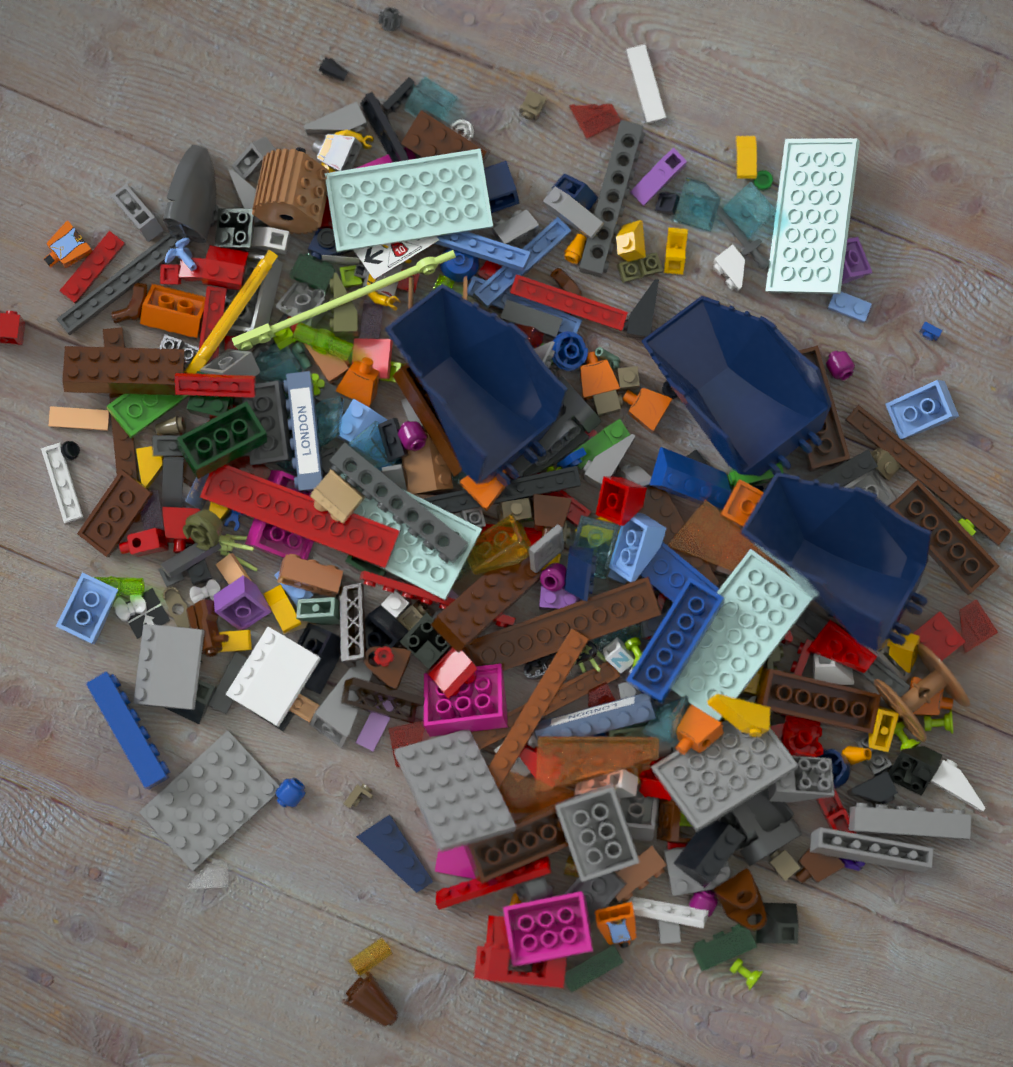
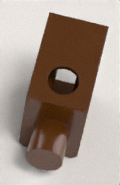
M534 494V530L542 531L543 537L557 524L564 529L571 506V498Z
M809 847L798 860V863L803 868L795 874V877L801 884L805 883L810 877L815 883H818L842 869L845 865L838 857L811 853Z

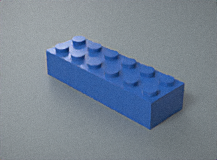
M689 577L628 676L627 683L663 704L725 602L724 597Z
M106 671L87 682L86 685L144 788L150 790L169 779L168 773L170 770L165 762H160L158 758L161 755L155 744H150L148 740L150 735L147 729L139 725L138 721L141 719L136 710L130 709L128 704L131 701L124 691L121 692L118 688L121 684L116 675Z

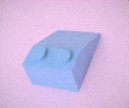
M936 380L885 404L901 440L959 417L947 385L943 380Z
M353 399L334 430V436L383 465H386L388 462L378 429V424L387 421V419Z
M636 513L624 526L620 527L609 568L631 583L636 581L661 547L666 528L647 515Z
M82 572L56 627L95 645L109 615L118 589Z

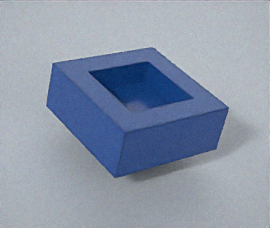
M925 321L919 332L922 333L925 339L937 341L943 330Z

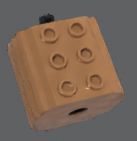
M297 147L291 150L276 149V151L272 150L271 153H266L263 157L252 215L270 227L289 231L290 234H308V232L312 233L313 230L317 231L321 227L328 194L326 187L327 175L325 177L324 173H329V170L308 156L304 148Z

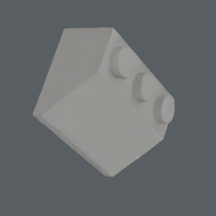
M685 847L664 850L669 886L673 896L714 889L731 878L727 861L711 884L704 888L673 864Z

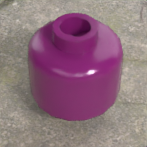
M836 350L828 355L829 359L826 361V367L834 379L843 381L853 375L855 364L847 352H838Z
M406 421L398 431V437L405 449L417 451L425 446L427 434L419 422Z
M560 563L549 564L540 576L542 586L552 592L559 591L565 585L567 568Z
M712 890L694 892L689 902V907L707 910L708 917H710L718 904V899Z

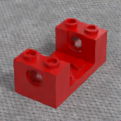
M484 943V947L477 946L474 979L564 988L567 956L533 963L532 972L508 970L509 949H503L501 944Z

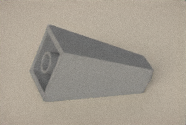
M356 661V667H351L314 713L310 722L313 728L340 748L344 746L359 709L341 704L345 680L353 677L370 681L373 672L366 667L364 661ZM349 690L348 700L356 701L359 699L355 691Z

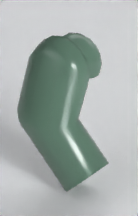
M301 342L292 346V353L304 370L311 368L313 365L305 353V345Z
M598 347L595 350L597 357L602 360H608L612 370H617L620 367L621 361L619 357L602 347Z

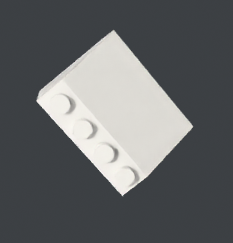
M267 627L225 695L279 727L321 658L284 635Z

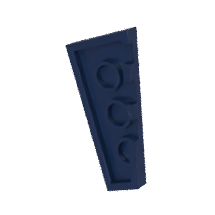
M390 815L356 836L416 893L433 883V880Z

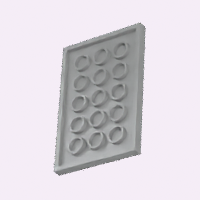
M728 720L722 722L724 732L722 736L702 753H698L692 748L685 755L676 751L652 766V771L696 832L798 768V764L771 728L760 737H752L748 733L741 732Z
M227 730L139 813L190 869L194 871L276 795L279 785Z
M461 730L395 749L394 754L440 852L515 830L516 825L470 730Z

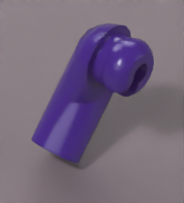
M839 858L845 865V868L856 871L863 869L862 867L866 864V862Z

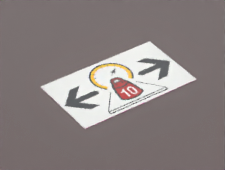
M437 236L354 249V252L371 276L376 279L436 243L439 239Z

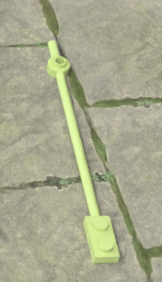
M452 250L437 257H426L418 261L416 266L272 326L265 324L232 338L233 344L238 350L247 351L253 345L270 341L272 337H275V333L412 275L417 273H424V275L432 274L439 264L456 258V255Z

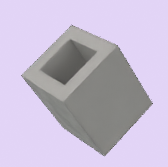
M658 920L659 944L681 942L679 923Z

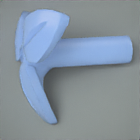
M183 238L175 243L177 248H170L167 252L165 263L171 262L175 256H178L191 271H194L197 265L191 259L193 256L190 249L185 247L190 239Z

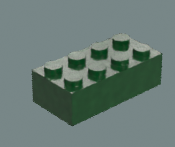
M247 401L177 438L178 448L197 479L267 443V433Z

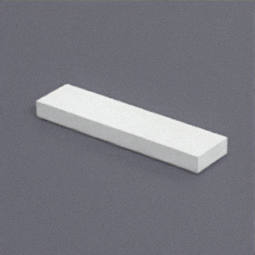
M645 44L626 49L646 123L649 124L666 119Z
M61 443L41 448L64 524L84 518L66 459L61 454Z
M635 896L629 898L627 902L633 903L634 915L704 928L708 918L707 910Z

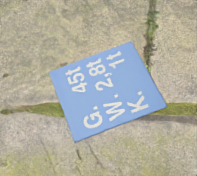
M209 474L195 479L185 500L193 507L200 508L201 510L206 500L200 498Z

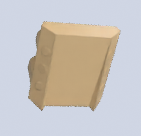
M331 469L311 494V497L314 499V507L317 510H327L331 513L332 519L343 524L365 499L364 495Z

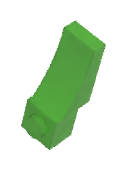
M620 419L571 452L573 453L584 448L587 453L581 459L582 463L577 465L579 470L585 467L588 460L593 461L597 455L630 435Z

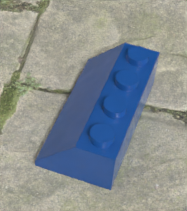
M660 447L649 485L712 510H723L731 494L726 472Z

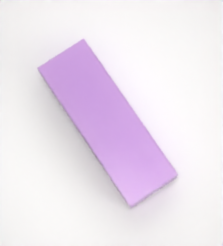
M386 700L382 703L386 711L394 709L390 701ZM371 712L355 743L374 752L391 717Z

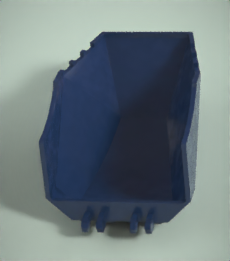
M441 284L388 325L385 330L424 385L433 407L443 424L462 471L476 484L489 483L496 477L502 485L508 486L511 484L508 476L514 480L519 477L518 471L511 464L522 454L531 464L538 461L537 456L530 450L531 447L541 457L547 454L545 448L538 441L543 438L559 417L568 388L548 369L527 339L528 336L511 322L508 324L496 317L497 314L493 312L491 314L479 307V304L467 301L458 292ZM504 469H505V471H506V473H507L508 476H506V475L502 472Z
M700 296L641 341L666 380L727 465L737 473L752 476H762L768 470L774 475L776 472L782 473L776 464L779 462L783 468L789 470L792 465L785 457L799 446L808 454L812 452V447L806 442L808 439L818 447L822 444L821 439L816 433L822 429L832 404L821 372L816 365L802 355L784 337L774 323L761 316L759 318L751 315L748 311L741 312L735 310L734 306L730 305L727 307L721 305L719 301Z
M776 472L743 526L741 534L783 567L814 601L850 632L858 644L879 651L885 648L890 639L893 643L903 646L906 639L902 635H910L911 629L899 623L906 609L911 614L920 615L923 611L920 606H925L928 602L927 598L915 592L918 589L928 562L931 531L902 517L878 499L876 494L859 487H854V489L839 486L840 484L838 483L834 485L819 483V480L816 479L813 482L802 480L799 476Z

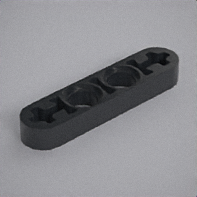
M588 641L586 646L591 647L589 654L581 653L574 666L593 659L597 655V646L593 642ZM557 652L526 663L524 666L525 676L532 680L541 679L548 669V660L554 658ZM532 666L535 668L543 667L544 669L536 670L535 675L530 673V671H532Z

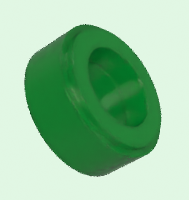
M766 170L758 171L757 179H753L755 188L760 191L768 190L773 183L771 173Z

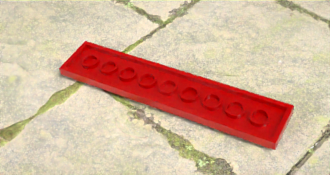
M224 465L209 473L200 498L385 569L400 534V531L355 513H352L344 524L340 521H335L331 518L330 512L327 510L319 511L314 507V499L312 497L229 465Z

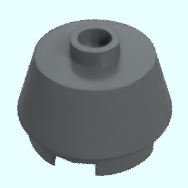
M547 874L515 885L516 893L522 903L552 898V885L548 886L544 878Z

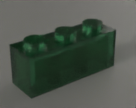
M737 924L730 927L731 932L724 934L721 931L712 935L713 939L708 942L703 939L694 943L695 947L691 950L700 971L707 970L757 948L751 931Z
M611 945L566 971L564 981L572 993L624 963L616 947Z

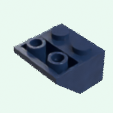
M507 161L484 168L491 213L520 204Z
M569 547L564 590L583 601H588V594L593 593L597 556H593V548Z

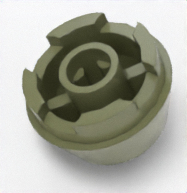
M201 510L187 517L186 524L183 526L185 537L187 539L191 537L197 543L196 547L202 550H208L210 547L216 546L223 530V523L220 518L209 510Z

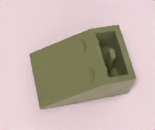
M334 273V279H330L331 294H334V298H330V301L348 294L338 274ZM350 301L331 309V314H334V317L330 318L331 333H334L335 339L359 338V318L353 302Z

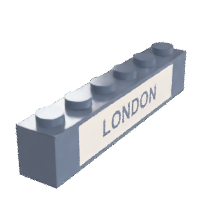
M306 371L286 374L287 380H284V390L289 395V399H286V408L291 413V419H288L289 431H293V438H290L291 450H295L292 464L293 469H297V477H294L295 488L299 489L302 494L312 493L314 488L323 480L313 380L311 372Z
M642 693L542 720L536 727L535 734L540 749L655 719L657 709L653 698Z

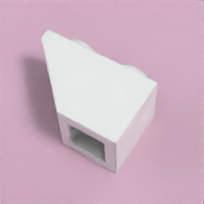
M254 227L252 248L264 251L271 250L274 253L286 255L290 233L289 231L271 227Z
M731 245L714 259L713 268L719 275L722 274L727 279L725 281L727 286L731 290L735 289L738 293L742 288L745 259L735 246Z
M814 654L813 679L838 685H854L852 668Z

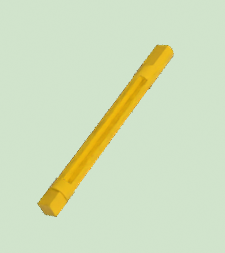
M268 250L264 258L259 261L184 371L185 373L196 374L197 371H200L207 364L273 267L272 264L278 255Z

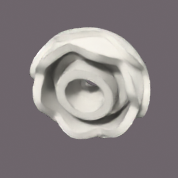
M457 120L451 125L459 131L463 130L465 135L473 138L474 129L468 121Z

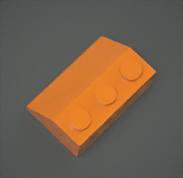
M152 284L142 305L140 324L197 338L202 328L205 296Z

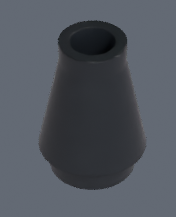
M325 57L318 70L322 72V75L341 81L345 80L349 72L335 60Z

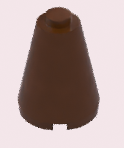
M366 972L365 975L367 977L364 979L359 977L345 994L348 997L346 1000L343 998L342 1003L384 1027L387 1025L392 1026L398 1019L396 1016L398 1011L370 972Z

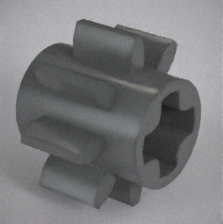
M387 7L384 11H380L378 23L382 24L383 30L395 31L396 27L400 28L403 16L398 15L399 11L396 8Z

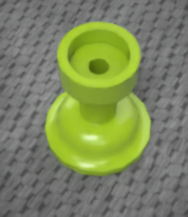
M633 637L624 644L626 649L632 651L636 657L632 668H634L642 655L639 648L641 642L638 637Z
M952 710L946 713L943 719H931L930 715L924 716L925 731H931L932 727L944 726L946 731H950L953 734Z
M903 722L897 723L893 735L896 734L902 742L900 750L917 747L921 742L915 739L909 740L903 731L905 728Z
M738 958L729 971L733 974L739 972L747 978L746 984L750 991L764 971L755 970L751 972L743 966L744 961Z

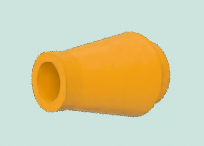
M577 234L564 251V259L572 264H578L582 260L587 237Z
M847 746L842 751V754L850 762V766L869 760L872 756L869 748Z

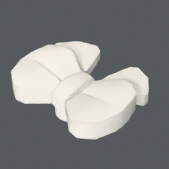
M214 579L208 580L207 584L203 587L192 586L190 588L191 600L194 604L207 597L214 601V595L221 591L220 586Z
M136 591L130 592L131 603L128 604L120 597L115 600L113 606L121 621L126 622L131 615L136 613L144 614L146 612L147 605L141 593Z

